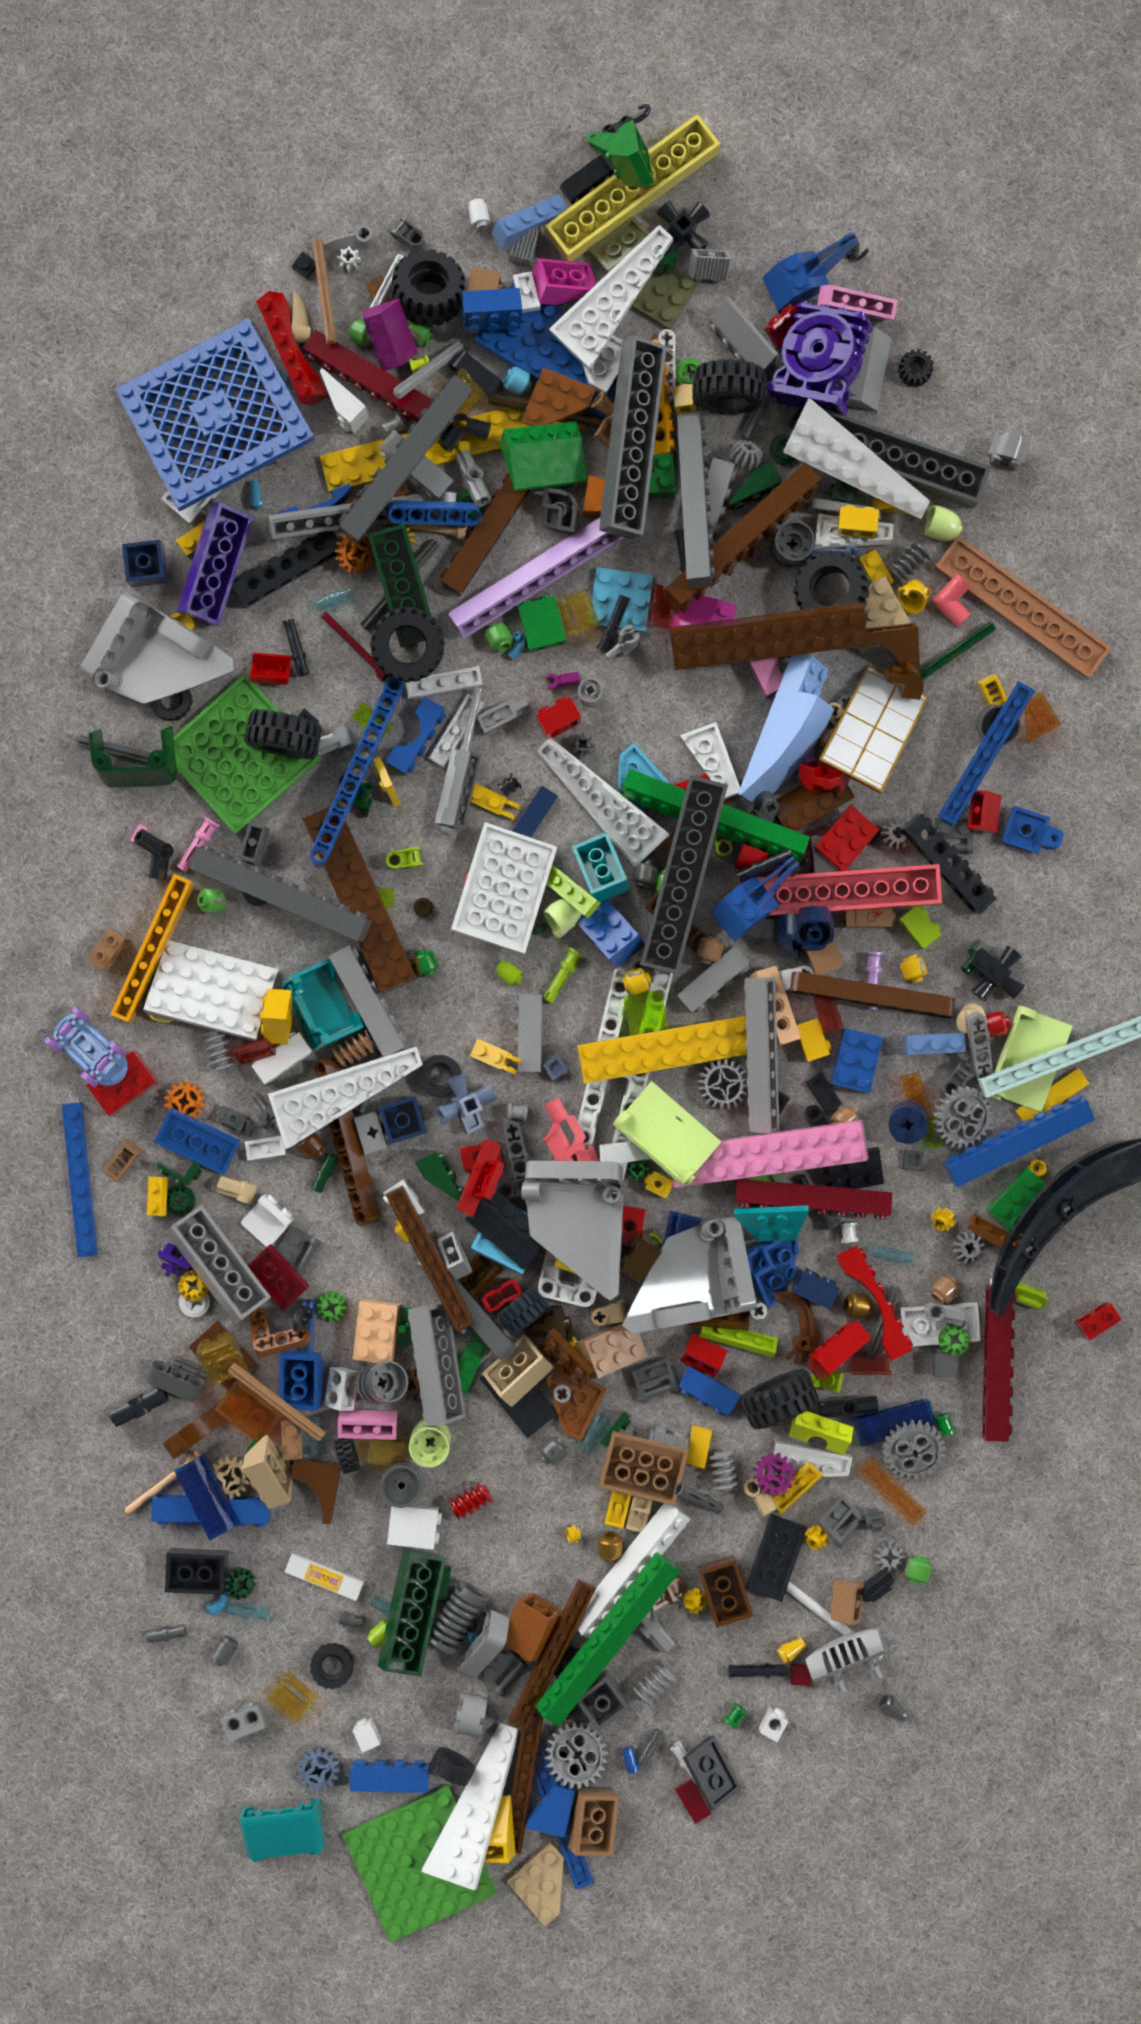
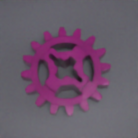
M772 1452L768 1454V1457L766 1455L762 1456V1461L758 1460L756 1462L759 1467L753 1469V1471L757 1472L753 1479H758L759 1481L756 1486L763 1487L761 1492L768 1490L769 1496L773 1495L774 1492L776 1496H779L781 1492L787 1493V1488L793 1487L790 1481L796 1480L792 1476V1473L796 1472V1470L790 1468L793 1464L792 1462H786L787 1456L781 1458V1453H777L774 1457ZM774 1471L777 1472V1475L775 1477L772 1476ZM767 1483H772V1484H774L775 1487H772V1486L768 1485Z

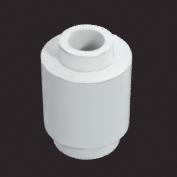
M474 199L470 201V206L468 207L471 224L477 230H484L490 224L487 204L484 203L483 199Z

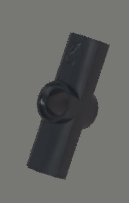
M159 1388L147 1394H141L127 1401L128 1403L110 1411V1419L118 1427L134 1418H140L151 1412L152 1409L168 1402V1394Z
M876 1395L818 1401L819 1415L826 1418L878 1413L879 1409ZM847 1402L853 1403V1408L850 1411H844V1405Z

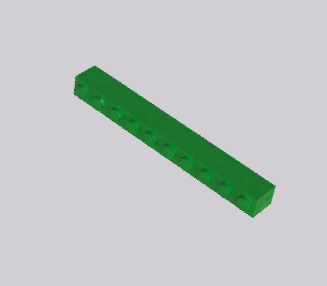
M629 769L620 794L628 801L679 819L686 790ZM723 804L715 833L772 856L791 849V853H793L795 860L799 863L802 860L810 838L807 835Z
M658 1552L654 1554L535 1707L544 1719L560 1726L681 1572L670 1559Z

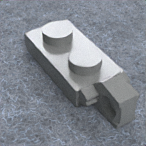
M525 698L518 702L515 699H509L478 715L476 719L484 734H487L519 718L522 715L521 710L529 707V704Z

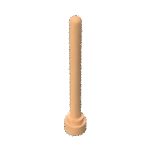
M393 522L381 523V524L392 525ZM406 524V527L410 526L412 529L454 535L457 540L462 541L466 537L468 529L467 525L449 527L430 524Z
M193 1451L189 1454L183 1465L125 1508V1513H132L190 1468H198L202 1465L204 1460L199 1453Z

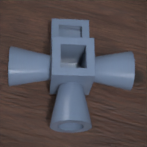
M465 1074L448 1079L447 1083L456 1097L451 1098L453 1104L436 1108L440 1121L446 1125L458 1116L465 1134L484 1127L479 1111L483 1110L481 1104L496 1101L492 1087L486 1084L477 1092H471L467 1090Z

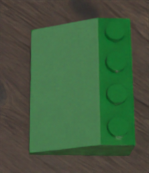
M576 421L503 430L500 446L514 491L587 483L582 439Z

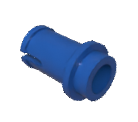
M633 1746L623 1748L621 1751L626 1764L625 1770L628 1771V1774L639 1771L640 1764L637 1763Z

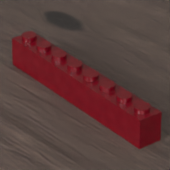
M318 330L314 331L303 348L306 358L314 364L317 362L328 373L333 372L343 382L352 383L358 391L367 392L373 400L377 402L380 400L385 403L388 409L400 412L401 416L408 421L413 420L418 423L420 421L419 415L424 408L429 409L432 405L430 403L431 398L416 389H412L400 399L397 398L393 392L394 388L402 383L401 380L338 342L327 344L326 336Z
M737 1179L734 1203L739 1204L738 1207L750 1208V1205H758V1208L809 1205V1210H815L816 1214L828 1215V1212H835V1216L847 1217L848 1213L855 1214L856 1218H866L867 1215L874 1216V1219L886 1220V1217L891 1216L893 1192Z
M986 1284L982 1437L985 1441L1009 1442V1436L1012 1435V1425L1009 1424V1419L1013 1415V1408L1010 1405V1397H1013V1386H1010V1379L1014 1376V1369L1011 1366V1359H1014V1348L1011 1347V1340H1014L1015 1331L1012 1328V1320H1015V1310L1012 1309V1301H1015L1016 1293L1014 1291L1004 1314L1000 1316L990 1311L989 1301L992 1284Z

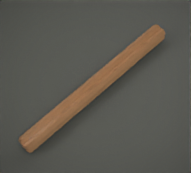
M314 238L312 244L326 343L335 344L337 340L323 242L321 238Z
M236 1363L231 1365L228 1373L315 1440L320 1441L323 1438L325 1432Z

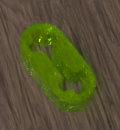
M932 1115L925 1142L928 1147L938 1149L944 1142L938 1136L937 1139H940V1141L935 1143V1146L930 1141V1137H934L935 1132H937L934 1130L937 1125L933 1123L937 1117Z

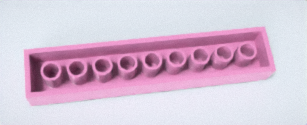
M863 1120L720 1140L721 1144L694 1174L696 1178L689 1186L867 1161L868 1151ZM673 1178L674 1188L683 1187Z

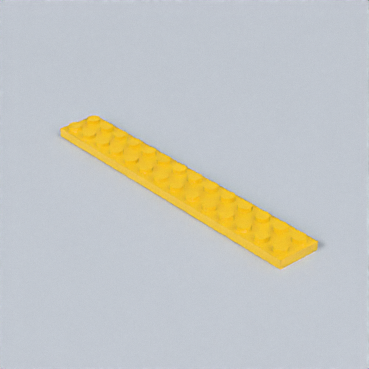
M502 408L471 416L470 418L491 423L488 439L484 440L464 435L451 453L437 443L452 423L450 422L425 456L436 466L454 462L455 456L461 451L467 450L474 457L501 450L500 440L504 429L529 426L522 423L525 412ZM561 420V421H559V422L556 421V422H554V423H552V424H555V423H564V422H569V421ZM459 421L456 426L464 428L466 422ZM577 423L578 429L586 428V425ZM409 433L401 434L405 439L409 435ZM386 439L320 455L329 493H333L332 490L350 483L351 488L372 483L375 480L373 478L375 472L379 468L383 469L386 465L384 462L385 458L381 455L382 451L379 448Z

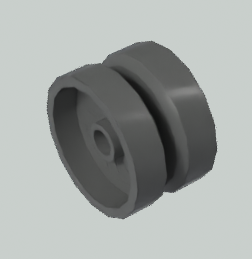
M404 1460L394 1462L387 1467L380 1482L382 1497L388 1504L397 1508H405L414 1504L419 1499L424 1487V1477L420 1468L411 1461ZM399 1482L405 1483V1487H401V1484H398V1483H399Z

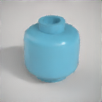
M517 366L511 369L508 368L503 377L505 389L517 395H522L531 388L530 374Z

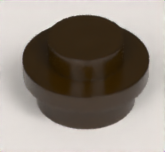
M420 898L415 902L414 911L418 916L427 917L432 913L433 905L429 899Z

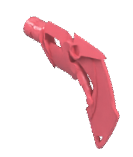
M558 1097L545 1104L544 1107L550 1115L553 1124L543 1142L546 1141L555 1160L574 1161L571 1156L576 1154L577 1161H599L592 1144L588 1149L585 1148L583 1142L586 1136L576 1117L568 1115L560 1098ZM565 1120L575 1135L571 1145L559 1125Z

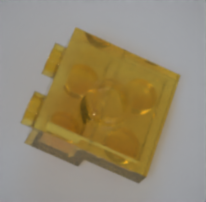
M223 1332L213 1341L209 1339L203 1340L197 1347V1356L212 1386L233 1378L228 1373V1370L234 1363L246 1372L249 1370L233 1332L230 1334Z

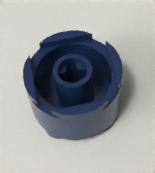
M809 906L799 909L795 924V939L798 944L800 943L807 950L819 951L826 948V945L830 942L832 943L834 940V918L828 907Z
M912 1100L902 1101L891 1112L888 1123L889 1131L897 1142L905 1144L916 1143L923 1139L927 1132L929 1115L927 1110L917 1102Z

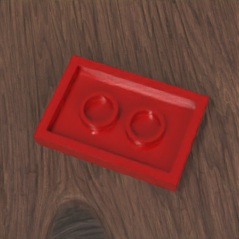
M850 804L814 848L838 870L846 871L880 829Z

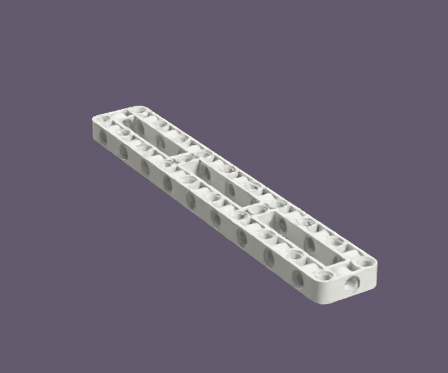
M645 946L614 970L597 1041L618 1038L629 992L627 993L625 990L623 993H618L614 987L617 983H623L622 978H624L625 972L633 970L636 963L641 964ZM654 968L651 979L652 983H650L638 1034H643L645 1029H651L653 1032L660 1030L673 973ZM656 991L660 992L663 996L660 1002H655L652 999V994ZM608 1020L616 1022L617 1026L614 1030L606 1028L605 1024ZM649 1072L644 1073L642 1077H637L636 1075L624 1076V1078L628 1079L619 1115L625 1111V1106L628 1103H633L646 1088ZM607 1080L587 1083L578 1119L582 1130L590 1136L589 1140L584 1143L586 1149L593 1143ZM595 1094L598 1096L599 1101L596 1105L588 1103L587 1098L589 1095ZM617 1128L615 1129L612 1143L630 1141ZM573 1154L571 1157L574 1161H577L576 1154ZM628 1162L620 1163L623 1167V1180ZM611 1193L609 1200H615L618 1193ZM547 1250L538 1284L539 1293L545 1298L582 1307H588L593 1304L597 1291L581 1277L578 1284L560 1280L562 1269L554 1266L557 1258ZM550 1282L553 1285V1290L545 1292L542 1285ZM582 1292H589L591 1298L588 1301H582L580 1299Z

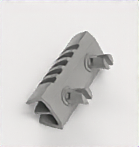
M879 1627L870 1628L839 1637L814 1651L805 1660L812 1680L816 1683L826 1678L830 1679L836 1696L841 1694L839 1686L843 1693L848 1691L841 1674L852 1667L862 1663L866 1664L872 1681L876 1680L875 1671L879 1678H882L884 1675L876 1659L888 1653L889 1649Z

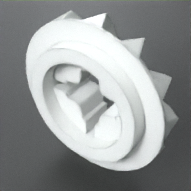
M191 1286L189 1289V1292L192 1291V1289L200 1291V1289L197 1286ZM206 1294L204 1298L198 1300L202 1304H196L192 1309V1302L180 1295V1309L189 1317H199L208 1310L210 1297Z

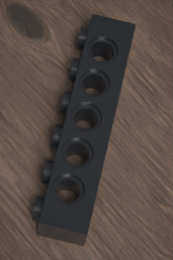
M333 530L318 532L316 536L302 540L299 546L288 548L282 556L271 558L265 566L254 568L251 574L246 577L241 576L237 578L232 586L245 608L338 555L334 551L339 549V546L336 544L339 540ZM320 543L325 545L321 551L315 549ZM302 553L308 554L306 560H300L299 556ZM285 563L292 564L289 570L283 569ZM268 573H276L273 579H266ZM259 582L258 588L250 589L251 583Z
M915 814L900 831L930 865H940V876L974 914H981L997 899L993 895V889L981 881L982 877L979 873L970 869L969 862L956 853V847L943 838L944 834L938 828L935 829L933 827L932 821L927 815ZM923 830H926L928 834L925 840L921 835ZM936 844L940 846V851L938 854L934 851V846ZM948 858L952 860V866L950 868L947 866ZM961 872H963L965 875V879L963 882H961L959 879V875ZM974 886L977 888V894L975 896L972 894V888Z

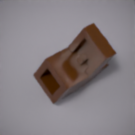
M905 662L904 668L899 666L885 667L883 674L886 681L899 684L898 690L902 698L921 699L924 683L915 665Z

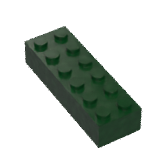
M406 524L368 534L389 610L401 607H415L422 611L424 610L432 617ZM404 626L396 630L400 648L425 641L423 634L414 627Z
M403 1548L377 1665L383 1671L421 1677L446 1563L444 1556Z

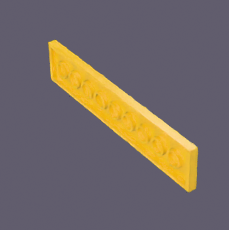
M746 1015L577 1045L583 1083L746 1055Z

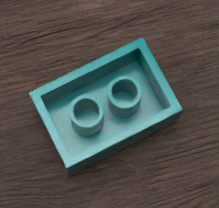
M607 832L572 846L590 893L598 902L631 889Z

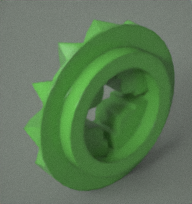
M693 358L680 361L675 369V378L678 384H693V377L691 380L689 376L684 374H687L688 367L691 372H694L702 363Z
M329 1291L321 1295L316 1304L317 1314L322 1320L327 1322L339 1321L347 1312L346 1299L335 1291ZM329 1301L332 1304L339 1303V1305H337V1307L334 1308L335 1315L334 1312H332L331 1310L324 1311V1309H326V1307L329 1306Z
M951 1324L945 1326L940 1331L938 1343L945 1353L956 1356L968 1349L970 1342L968 1332L962 1326ZM958 1333L957 1340L961 1344L954 1343L950 1347L951 1339L949 1336H955Z

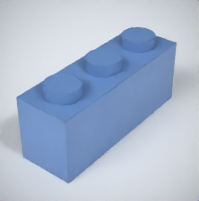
M965 1033L903 1036L904 1055L966 1052Z

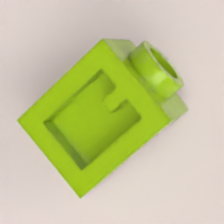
M834 1370L821 1382L812 1373L811 1379L814 1387L840 1392L844 1373Z

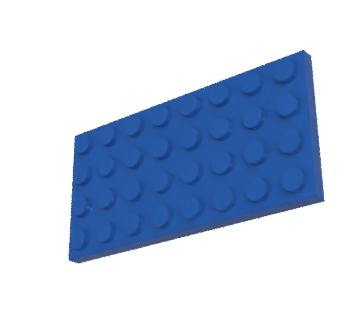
M514 283L509 288H515ZM540 304V310L522 313L521 327L516 330L480 331L474 339V344L509 365L523 369L536 381H538L544 367L588 385L582 363L549 331L566 313L555 305ZM617 378L606 394L613 404L615 402ZM596 391L593 400L600 392ZM591 405L590 408L586 410L591 414L595 415L596 417L602 418V420L606 416L602 412L592 408Z

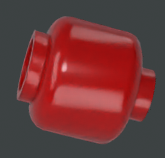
M1002 1011L986 1014L990 1038L1008 1034V1028L1011 1027L1009 1016L1005 1017Z

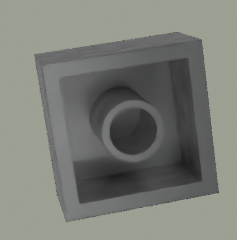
M607 1670L597 1677L578 1702V1705L598 1732L630 1709L629 1699Z

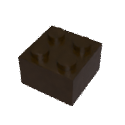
M644 1231L640 1235L637 1233L631 1241V1248L624 1250L620 1261V1271L639 1284L662 1253V1243Z

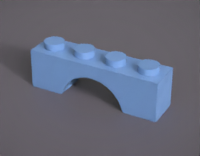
M560 194L497 220L492 235L501 249L517 243L532 229L545 226L566 211L568 207Z

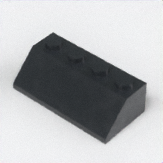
M498 1190L495 1191L491 1200L479 1201L473 1217L467 1216L465 1218V1221L522 1270L543 1249V1246L530 1235L528 1216Z

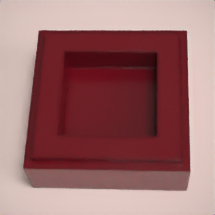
M791 1664L790 1684L810 1686L811 1675L807 1664Z

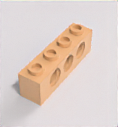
M777 966L756 971L749 975L750 977H775L777 1047L801 1039ZM777 1021L781 1023L782 1030L778 1028Z

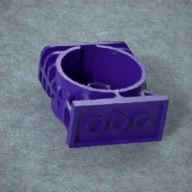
M808 301L798 303L796 308L799 313L793 316L795 324L790 326L783 342L782 356L785 365L775 371L772 382L767 383L766 390L775 403L804 409L809 398L824 409L847 416L848 409L846 406L851 394L848 387L854 382L861 370L863 354L866 351L864 345L869 343L868 333H872L874 327L869 318L866 317L867 314L862 311L849 312L845 308L833 309L825 304L817 306ZM832 327L841 334L844 342H850V344L841 343L837 334L831 330ZM797 357H799V360L801 361L803 366L812 372L806 371L803 368H801L797 363Z

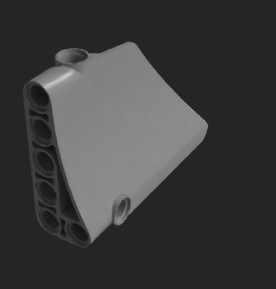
M526 1161L525 1182L522 1184V1199L526 1200L531 1237L606 1299L613 1300L619 1295L624 1199L622 1194V1165L618 1162ZM611 1193H618L615 1200H609Z

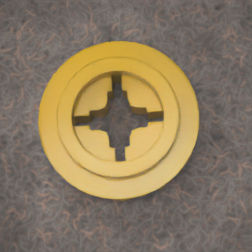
M194 1270L187 1271L180 1277L178 1289L184 1299L198 1301L208 1293L209 1289ZM198 1279L196 1285L198 1286L200 1291L192 1289V1291L189 1292L190 1285L187 1281L195 1282V1280Z

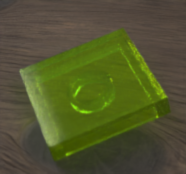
M661 990L623 997L630 1035L668 1028Z

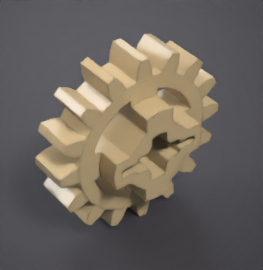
M227 1455L224 1461L221 1457L218 1459L219 1464L214 1463L212 1465L215 1470L211 1469L209 1471L213 1476L208 1481L214 1483L210 1488L217 1489L216 1495L220 1492L223 1493L222 1498L229 1494L230 1499H232L234 1493L239 1497L241 1495L240 1490L246 1491L247 1487L245 1484L247 1485L251 1482L242 1471L244 1459L238 1462L237 1456L231 1460L230 1456ZM230 1464L228 1469L220 1470L222 1466ZM237 1467L241 1470L242 1475H240L236 1470ZM232 1470L231 1473L234 1479H232L228 1483V1477L226 1475H228L229 1472ZM218 1479L221 1480L223 1487L219 1484ZM234 1484H241L235 1489H230Z

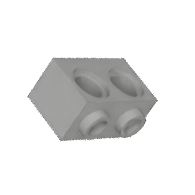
M254 1700L244 1703L243 1707L237 1710L236 1707L226 1710L221 1718L229 1742L264 1729L268 1724L261 1702H254ZM254 1712L258 1718L251 1719L248 1713ZM236 1719L239 1722V1726H233L230 1720Z

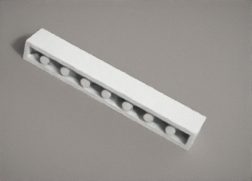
M664 1503L598 1585L577 1627L582 1636L589 1638L654 1554L658 1552L663 1555L682 1529L685 1528L690 1518L679 1506Z

